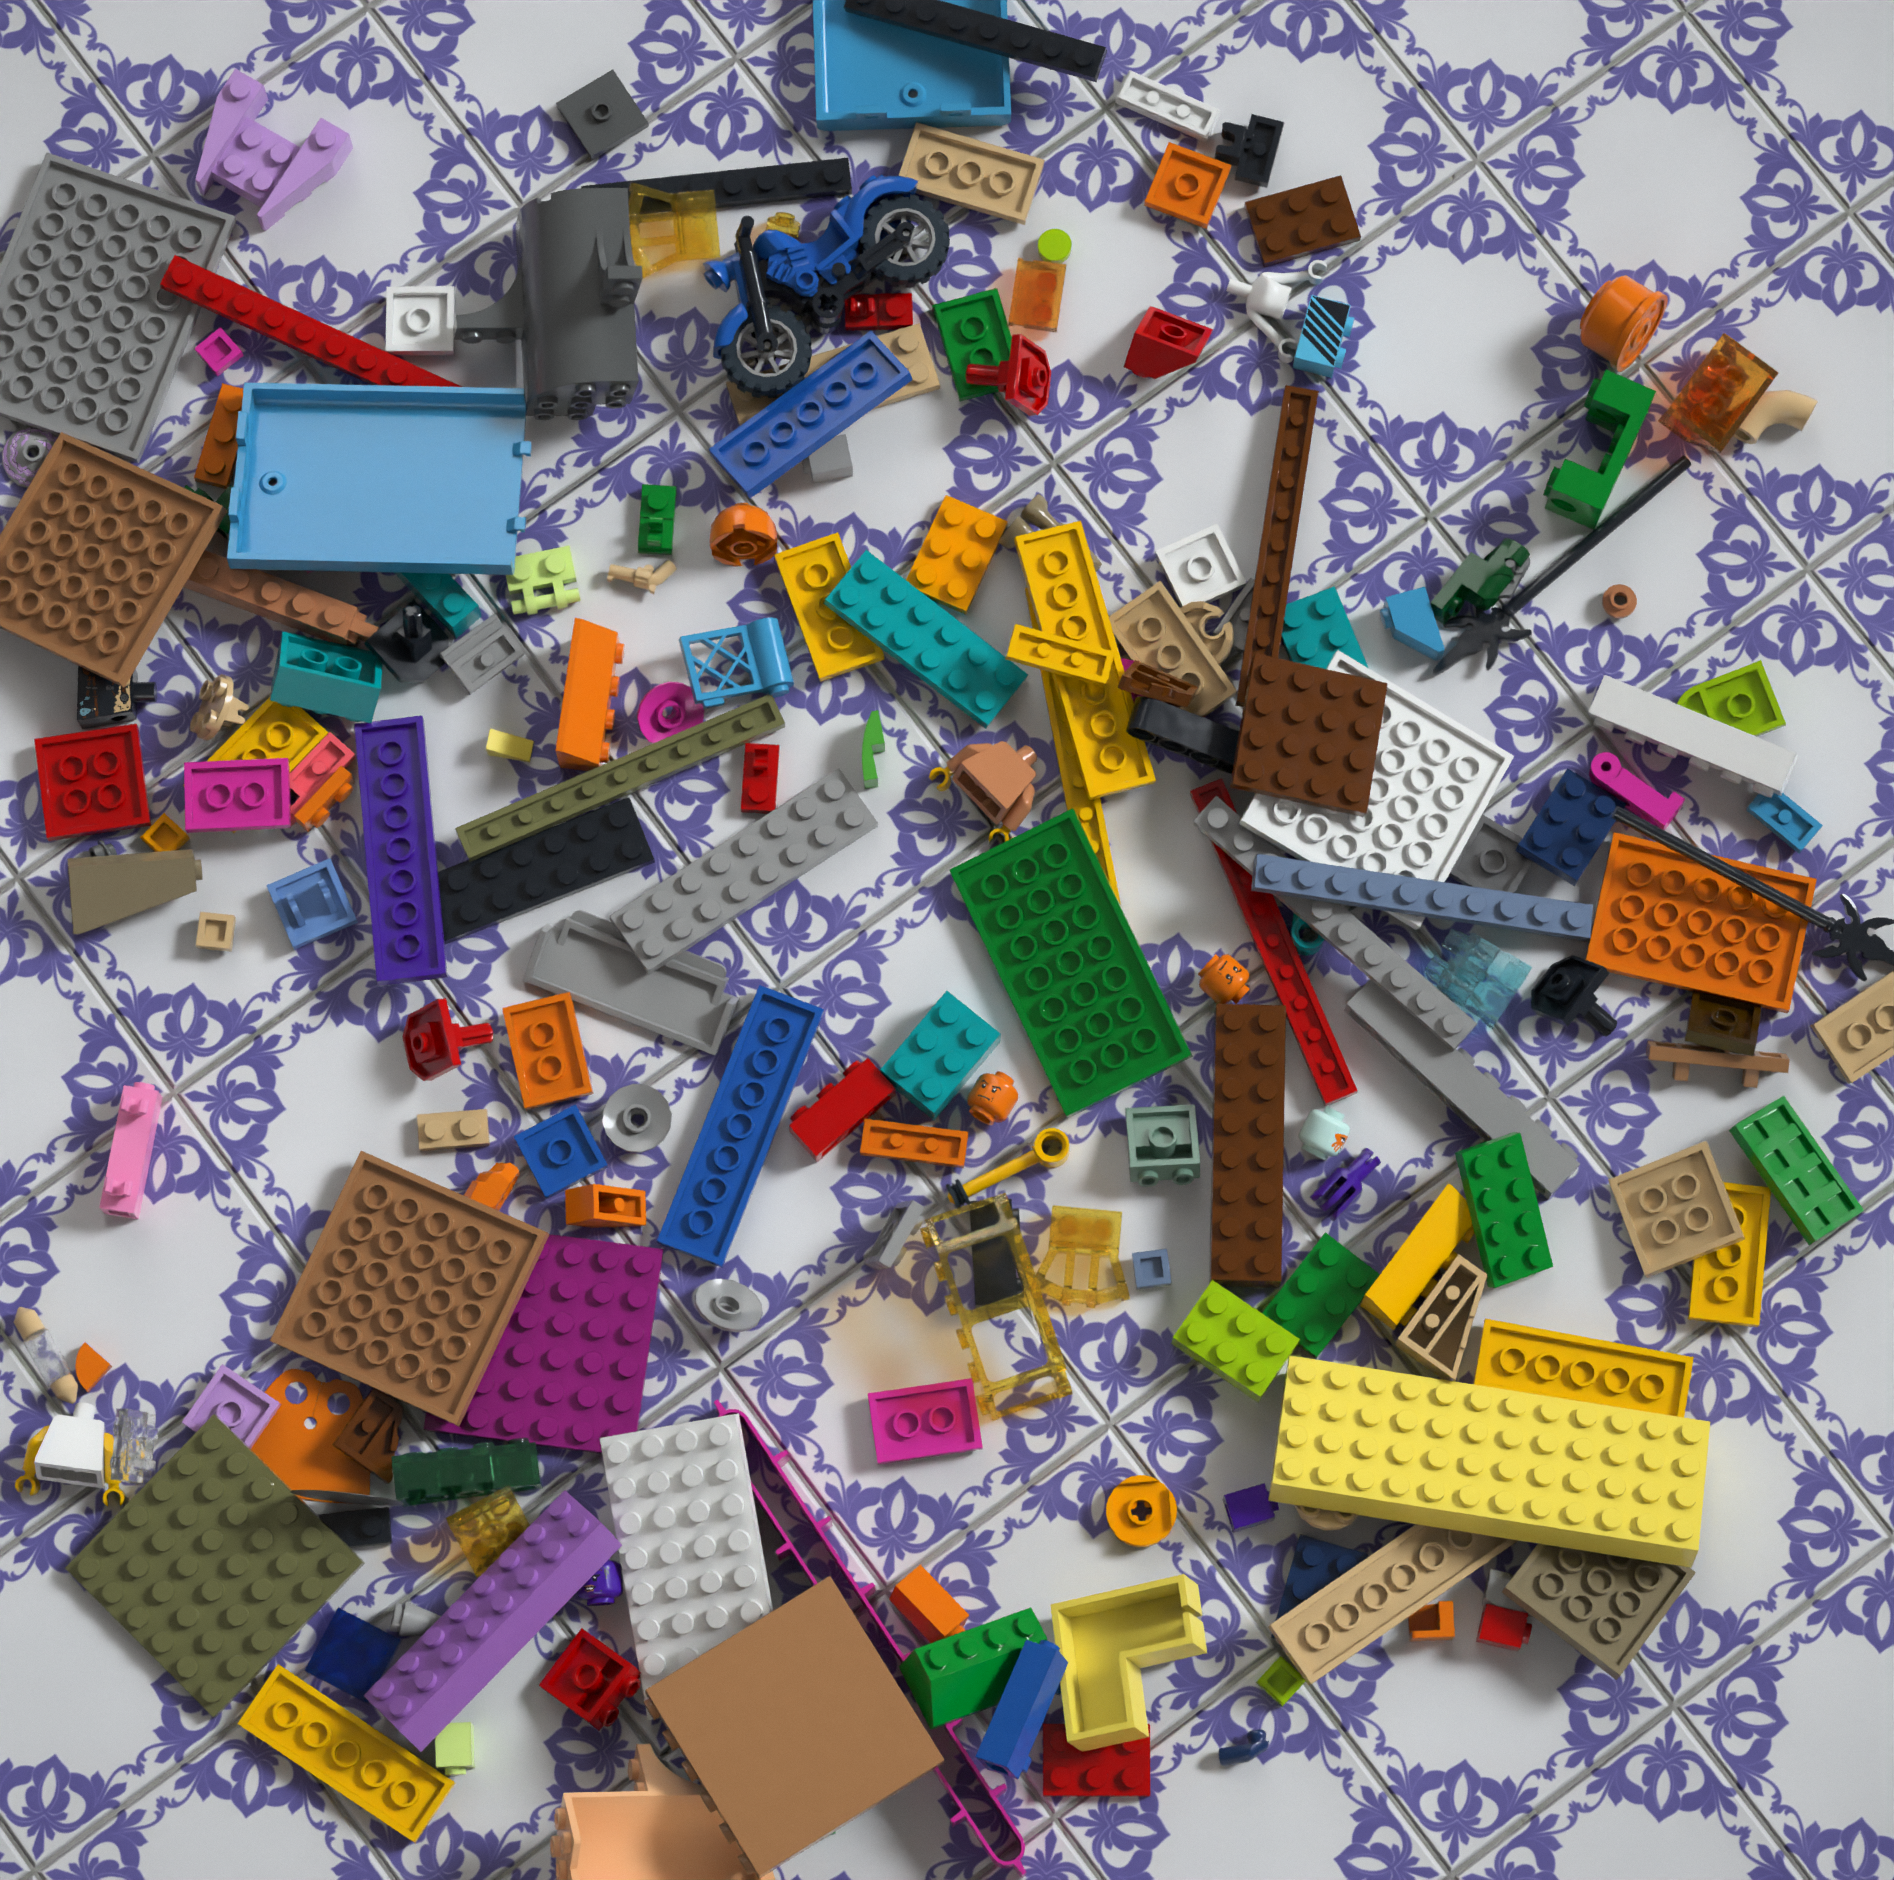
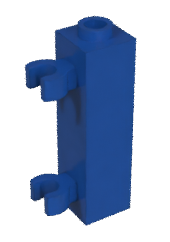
M1029 1640L1025 1641L975 1756L987 1770L1015 1779H1019L1021 1772L1027 1773L1032 1762L1029 1753L1054 1695L1060 1696L1061 1694L1060 1681L1069 1663L1059 1652L1060 1648L1054 1643L1046 1640H1040L1039 1644Z

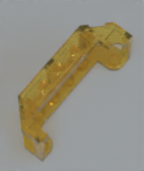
M1000 1193L924 1219L925 1227L920 1228L922 1239L926 1249L933 1247L934 1252L937 1254L939 1261L933 1262L939 1282L946 1281L950 1293L944 1296L950 1316L957 1314L961 1328L955 1330L962 1350L969 1349L973 1362L967 1363V1367L973 1384L980 1382L981 1385L980 1390L982 1394L977 1395L976 1400L982 1416L988 1414L990 1420L995 1421L1011 1413L1073 1394L1065 1372L1067 1370L1020 1227L1016 1218L1013 1217L1006 1193ZM992 1203L994 1212L999 1220L997 1224L948 1241H943L938 1236L934 1225L935 1222ZM1004 1235L1023 1291L1020 1294L973 1310H966L962 1305L948 1263L949 1253ZM1028 1307L1047 1363L996 1382L989 1381L972 1334L973 1325ZM1046 1376H1051L1055 1392L999 1411L996 1410L994 1397L997 1393Z

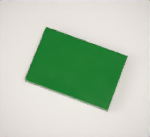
M994 288L932 305L959 402L999 392L998 386L975 385L966 382V369L969 364L999 366L1000 361H1009L1012 336L998 289Z

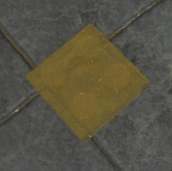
M509 1485L446 1518L476 1577L481 1576L530 1526Z

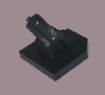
M413 599L367 639L364 644L399 682L423 684L446 663L440 657V653L449 647V637Z
M1571 955L1553 963L1531 990V1009L1537 1015L1567 1027L1574 1018H1583L1605 1037L1610 1035L1617 1025V1020L1596 1003L1598 998L1594 993L1610 974L1601 965Z

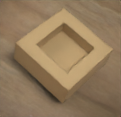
M200 912L196 947L199 949L232 952L236 923L235 915Z

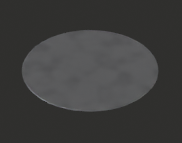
M323 1490L290 1491V1493L333 1502L375 1506L404 1505L403 1502L355 1493Z

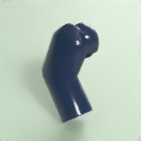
M1263 1729L1249 1731L1247 1733L1249 1744L1220 1748L1218 1754L1221 1765L1226 1766L1249 1762L1265 1752L1269 1746V1741H1266V1732Z

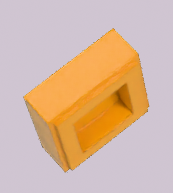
M165 813L140 837L154 852L179 850L190 839L189 835Z

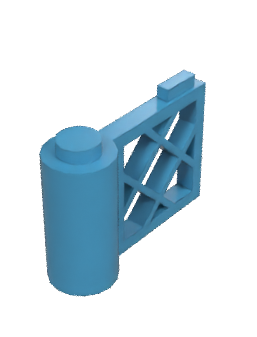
M763 618L747 625L680 636L679 638L695 704L702 703L703 709L722 706L726 698L759 692L770 694L773 698L781 697L788 694L789 688L794 685L777 618ZM740 637L742 651L738 657L720 647L725 638ZM720 639L717 644L712 642V640ZM702 643L713 650L705 663L692 656L690 644ZM715 653L733 663L726 676L708 666ZM743 655L745 657L746 663L741 660ZM736 665L749 673L750 685L739 686L728 679ZM695 666L700 669L698 674L696 673ZM703 672L721 682L716 691L701 692L699 678ZM724 685L729 687L728 689L721 690Z

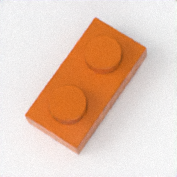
M341 765L294 815L297 823L307 832L313 827L319 828L328 819L331 807L337 801L342 803L352 793L354 789L352 785L355 783L352 774Z

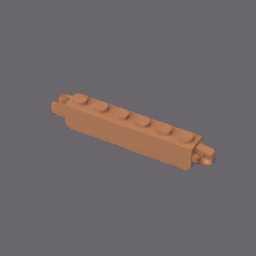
M206 550L184 585V588L328 642L349 646V644L355 645L357 639L365 642L379 630L378 627L365 622L366 615L360 613L356 606L257 569H230L227 558Z

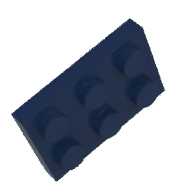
M1567 768L1515 851L1575 887L1615 824L1616 820L1611 818L1615 808L1619 806L1624 809L1626 803Z
M1300 1534L1276 1620L1365 1560L1368 1554Z

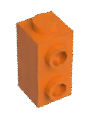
M921 1564L895 1585L889 1600L930 1643L966 1631L964 1625L969 1614Z

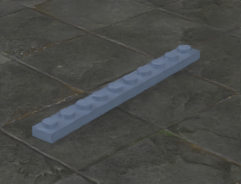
M1257 854L1254 857L1251 891L1580 941H1588L1591 938L1593 905L1263 854Z

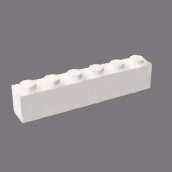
M1604 675L1588 712L1590 718L1594 719L1593 725L1603 730L1612 732L1613 728L1624 731L1626 732L1625 738L1632 742L1644 745L1645 741L1658 745L1657 751L1672 758H1676L1677 754L1690 759L1688 763L1698 769L1708 771L1709 767L1719 770L1722 772L1720 777L1735 784H1740L1741 780L1754 785L1753 791L1770 798L1773 793L1782 795L1797 761V753L1607 675Z

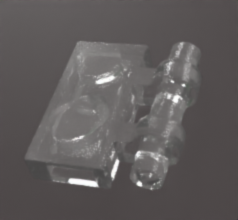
M116 1408V1419L113 1424V1455L110 1460L111 1480L137 1483L136 1485L145 1486L151 1480V1473L155 1472L156 1461L153 1460L154 1440H158L159 1430L155 1428L156 1415L133 1409Z

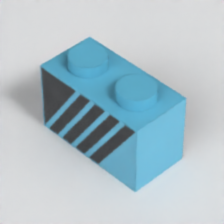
M1311 295L1293 368L1330 378L1333 376L1335 367L1342 368L1346 349L1340 347L1343 336L1350 338L1355 319L1349 316L1351 305Z

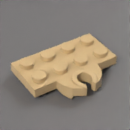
M1159 581L1109 616L1114 635L1133 661L1137 660L1198 687L1195 697L1188 707L1181 706L1179 707L1180 709L1204 718L1237 695L1236 688L1220 667V664L1229 656L1234 644L1232 623L1224 624L1222 631L1218 635L1210 636L1205 632V624L1208 620L1220 618L1224 614L1217 606L1204 601L1190 602L1179 608L1163 583Z

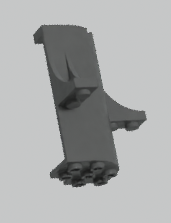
M578 188L551 193V199L547 201L535 198L520 209L515 224L517 275L512 286L493 305L475 313L456 315L453 325V338L468 344L479 343L482 340H496L498 343L508 344L521 340L526 416H534L536 420H550L554 416H568L571 420H583L593 415L596 405H605L607 408L612 409L625 407L626 404L631 403L639 381L634 302L643 279L642 266H635L632 254L628 188Z

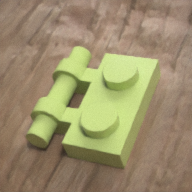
M570 546L516 556L514 575H506L510 595L522 592L524 594V599L511 601L514 615L526 612L528 615L538 614L537 610L555 606L558 609L567 608L568 604L581 601L578 588L564 589V584L577 581ZM554 587L555 593L534 596L533 590Z

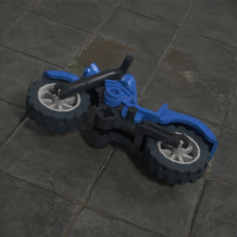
M882 174L877 178L875 175L869 177L859 187L860 191L852 198L846 196L835 205L834 210L830 213L829 224L824 234L810 243L801 244L797 239L781 231L769 229L762 232L756 238L752 247L750 235L754 226V219L751 216L742 217L735 234L736 242L734 246L736 253L722 261L711 260L703 263L706 270L703 275L709 285L715 290L720 288L722 291L727 292L731 286L730 282L735 281L739 304L728 312L717 329L714 339L713 357L721 359L722 367L727 372L726 376L731 383L734 382L737 385V389L743 393L746 391L752 393L751 396L761 398V395L768 396V398H776L777 394H785L800 383L809 370L812 356L811 337L806 332L805 324L801 320L798 321L795 318L796 315L789 310L785 312L777 305H772V308L768 307L767 305L770 304L769 297L780 299L781 302L791 307L801 317L805 314L809 315L812 327L819 333L828 334L834 332L839 327L844 302L862 291L874 280L878 279L881 282L885 280L890 282V286L899 288V285H906V288L915 287L916 283L921 282V284L928 282L931 276H936L939 273L943 263L946 261L950 245L949 227L944 222L942 212L940 210L936 211L933 208L934 204L928 200H925V202L919 200V196L915 195L918 180L904 176L884 177ZM911 221L916 222L919 225L915 228ZM925 229L929 242L913 238ZM912 247L927 249V252L922 258L918 259ZM908 254L912 262L901 263L900 261L905 260ZM773 331L779 332L781 336L776 338ZM745 340L754 346L755 351L741 354L743 341ZM785 340H788L791 346V353L777 350V348ZM776 357L790 361L786 367L780 370L776 364ZM755 358V370L747 366L744 360ZM763 364H770L774 373H760Z

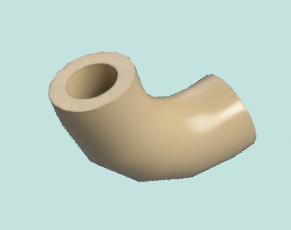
M1790 390L1766 391L1744 402L1728 422L1726 430L1736 439L1748 444H1755L1762 432L1773 424H1786L1802 431L1818 401Z

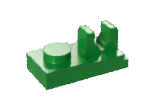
M642 484L638 553L672 555L677 495L676 486Z

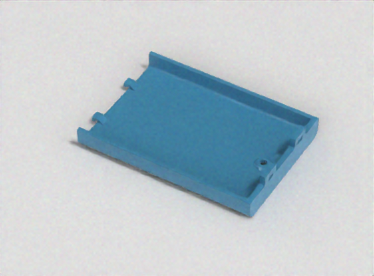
M813 0L816 124L819 130L914 129L916 122L935 128L1002 126L1011 122L1010 67L1008 57L846 12L844 9L846 0ZM940 0L1008 19L1007 0ZM914 90L918 95L915 98H910L908 93Z
M244 382L242 409L238 411L236 431L238 450L234 487H231L228 513L230 532L227 561L230 569L514 575L517 532H525L526 517H519L523 455L531 456L532 448L531 441H524L526 426V395L524 388ZM271 479L278 481L274 486L269 485L268 482Z

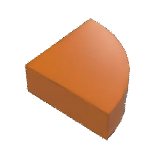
M84 1342L77 1354L75 1368L80 1384L89 1393L112 1366Z

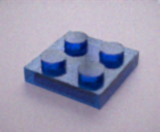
M338 1607L304 1671L369 1704L364 1695L385 1674L402 1640Z

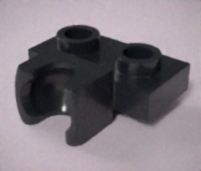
M1251 114L1248 129L1246 126L1234 123H1223L1221 136L1233 144L1230 146L1218 145L1215 151V159L1238 166L1235 174L1236 181L1267 188L1284 122Z

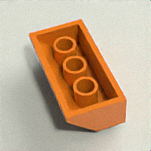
M580 618L574 619L555 751L560 768L590 771L609 761L610 743L605 742L607 729L613 730L615 710L610 709L611 698L618 697L620 677L615 676L616 664L623 663L625 644L619 643L618 632Z

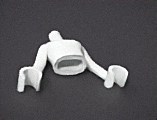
M1322 260L1311 262L1306 271L1292 273L1263 272L1252 285L1234 279L1229 281L1226 291L1246 298L1247 315L1278 348V358L1284 363L1292 362L1293 356L1284 353L1282 350L1287 347L1297 349L1298 344L1291 338L1283 339L1261 315L1270 316L1281 321L1292 292L1291 287L1281 284L1307 280L1314 285L1321 284L1323 278L1314 275L1312 271L1316 269L1327 271V265Z

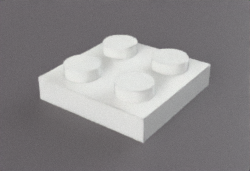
M454 286L387 287L385 351L392 355H454Z
M1214 524L1155 551V556L1181 607L1190 602H1213L1244 588L1247 583L1218 524Z

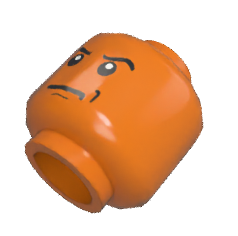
M1215 954L1198 973L1201 977L1199 987L1216 1003L1227 1004L1232 1000L1237 1004L1250 989L1245 985L1250 976L1248 970L1229 954H1224L1221 957Z
M997 1071L995 1075L989 1073L980 1075L967 1096L970 1114L987 1125L1005 1121L1018 1101V1092L1013 1086L1014 1080L1000 1071Z

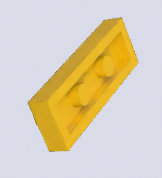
M1015 624L1005 659L1105 687L1115 652Z

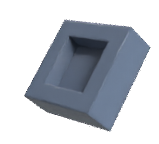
M1167 1249L1132 1253L1136 1290L1171 1285Z

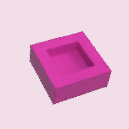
M221 327L194 348L196 353L217 377L244 356L239 347Z

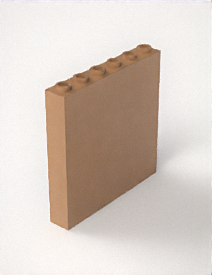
M831 1576L645 1690L648 1699L643 1701L651 1717L654 1720L659 1717L667 1728L662 1734L673 1751L679 1748L686 1759L681 1765L692 1782L696 1779L699 1780L705 1790L700 1796L711 1813L715 1810L718 1811L724 1821L719 1827L729 1844L734 1841L737 1842L743 1854L738 1856L741 1864L748 1875L755 1872L759 1879L936 1769L945 1761Z

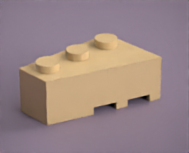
M1458 1254L1394 1345L1441 1379L1455 1381L1487 1274Z

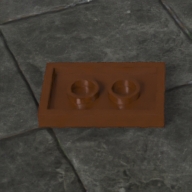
M1341 175L1246 201L1244 204L1264 268L1358 242L1361 239Z

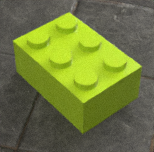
M1212 1280L1173 1336L1171 1344L1259 1403L1289 1359V1356L1298 1346L1300 1339Z

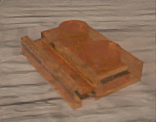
M1018 258L1008 326L1018 325L1028 329L1057 332L1067 264L1037 260L1032 262Z

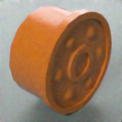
M1627 275L1616 277L1613 281H1607L1593 296L1581 318L1580 339L1582 344L1608 360L1611 368L1618 372L1624 371L1637 359L1655 333L1665 313L1668 297L1660 291L1653 292Z

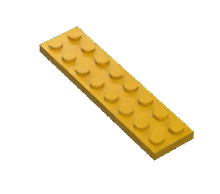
M1081 521L1016 536L1014 543L1039 630L1115 652L1105 687L1052 673L1088 800L1154 784L1156 779L1145 741L1132 737L1126 732L1134 703L1131 692L1117 688L1125 672Z

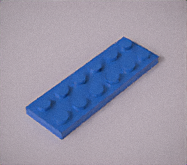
M869 331L708 450L712 458L746 496L751 499L912 381L911 373L872 331Z

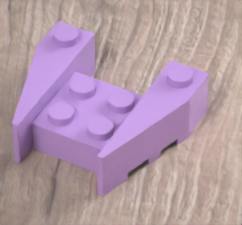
M235 69L217 95L195 180L200 194L204 196L215 181L261 207L257 217L261 229L266 231L285 216L284 213L300 200L303 202L312 194L311 192L324 181L328 182L333 178L352 151L353 145L349 133L322 118L319 119L302 147L295 145L255 122L254 120L268 101L265 87L260 82Z

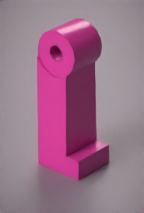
M1610 752L1600 753L1591 762L1589 769L1591 782L1625 802V807L1651 824L1665 830L1681 810L1685 798L1673 791L1667 799L1621 767L1619 759Z

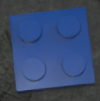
M576 1104L514 1136L546 1200L608 1168V1164Z

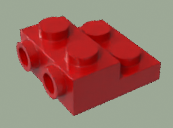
M581 1628L540 1682L539 1686L600 1731L603 1726L608 1727L616 1721L619 1715L617 1707L625 1697L630 1698L637 1693L641 1685L639 1680L641 1672L630 1662Z

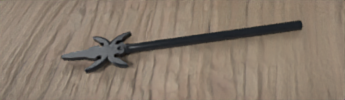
M1682 455L1507 604H1503L1501 608H1491L1492 613L1485 614L1484 610L1476 607L1477 617L1468 615L1448 619L1443 624L1444 628H1465L1470 625L1473 629L1465 630L1461 634L1457 645L1440 660L1433 669V674L1437 676L1451 668L1464 657L1483 650L1482 645L1484 643L1490 644V647L1487 648L1486 670L1489 671L1498 657V640L1514 642L1532 635L1530 629H1510L1504 632L1502 628H1509V619H1512L1519 610L1691 466L1689 459Z
M1619 806L1615 808L1611 816L1612 819L1818 926L1825 933H1829L1831 941L1839 940L1840 944L1838 947L1832 945L1822 950L1813 951V956L1832 958L1846 952L1850 969L1861 981H1866L1867 977L1863 971L1861 960L1856 957L1858 951L1862 953L1863 958L1881 960L1894 966V951L1888 948L1885 942L1876 934L1872 936L1867 934L1869 928L1876 930L1882 926L1894 924L1893 919L1876 917L1860 923V915L1856 905L1848 896L1841 894L1840 899L1844 905L1845 914L1850 917L1851 922L1846 924L1845 918L1835 920L1833 917H1828L1631 812Z

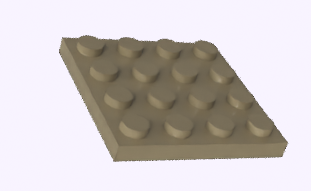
M1538 1543L1503 1589L1502 1593L1617 1680L1696 1572L1690 1567Z

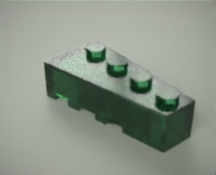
M529 1438L508 1440V1445L494 1446V1443L488 1442L475 1444L470 1449L459 1450L458 1447L439 1449L438 1452H411L399 1456H391L396 1499L404 1503V1505H401L402 1507L543 1489L538 1446L536 1442L529 1443Z

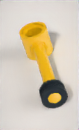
M1044 1129L1037 1135L1032 1146L1033 1150L963 1185L959 1179L955 1180V1185L952 1183L953 1186L947 1184V1197L949 1201L954 1203L956 1208L960 1210V1205L964 1206V1203L967 1206L969 1205L968 1197L1034 1164L1040 1163V1165L1048 1168H1056L1063 1165L1070 1153L1068 1137L1059 1129ZM1049 1140H1056L1061 1144L1062 1150L1055 1156H1048L1042 1150L1043 1144Z

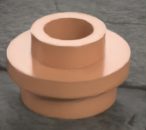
M1622 584L1609 587L1602 598L1605 612L1611 617L1619 619L1631 615L1637 604L1634 591ZM1623 596L1626 603L1624 605H1617L1614 602V597Z

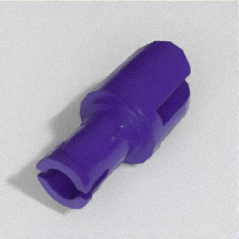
M1364 1148L1347 1168H1336L1310 1196L1312 1201L1315 1202L1336 1183L1337 1186L1318 1206L1322 1211H1326L1344 1193L1348 1194L1328 1215L1332 1221H1335L1362 1193L1361 1182L1380 1165L1381 1161L1378 1156L1369 1159L1374 1154L1370 1149Z

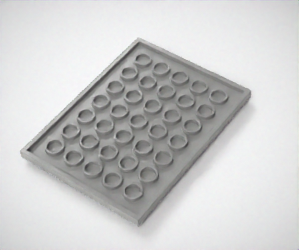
M46 152L0 264V416L57 436L63 432L104 452L139 463L202 308L161 289L160 283L174 255L216 273L235 226V216Z

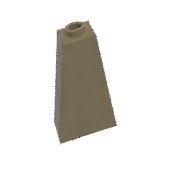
M193 849L67 859L73 934L87 932L196 892V880H203L201 859H194Z

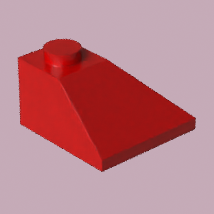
M1150 306L1134 333L1123 367L1131 370L1139 377L1157 379L1196 363L1213 329Z

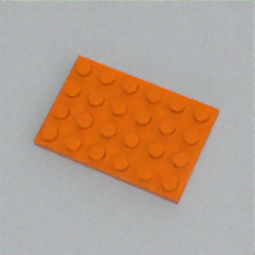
M1614 832L1585 960L1605 967L1610 973L1692 992L1693 990L1760 1005L1762 1006L1761 1008L1788 1013L1808 921L1658 842ZM1712 855L1811 907L1817 879Z

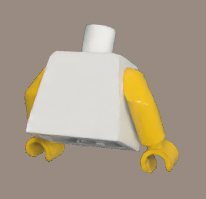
M77 1403L73 1416L56 1415L50 1425L44 1426L29 1440L22 1467L25 1474L15 1482L17 1492H22L23 1484L27 1479L32 1484L30 1496H34L39 1492V1480L104 1488V1484L108 1483V1490L103 1494L104 1504L106 1506L109 1505L108 1494L111 1491H115L120 1495V1506L123 1505L125 1493L119 1488V1483L122 1482V1455L113 1435L106 1433L104 1422L94 1419L96 1409L93 1405Z

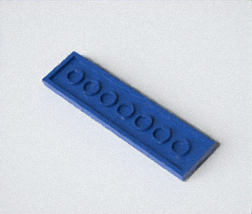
M759 985L658 1236V1244L723 1268L823 1017L824 1009Z

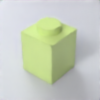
M471 1722L449 1723L435 1737L436 1767L439 1770L445 1769V1775H466V1768H475L474 1725Z

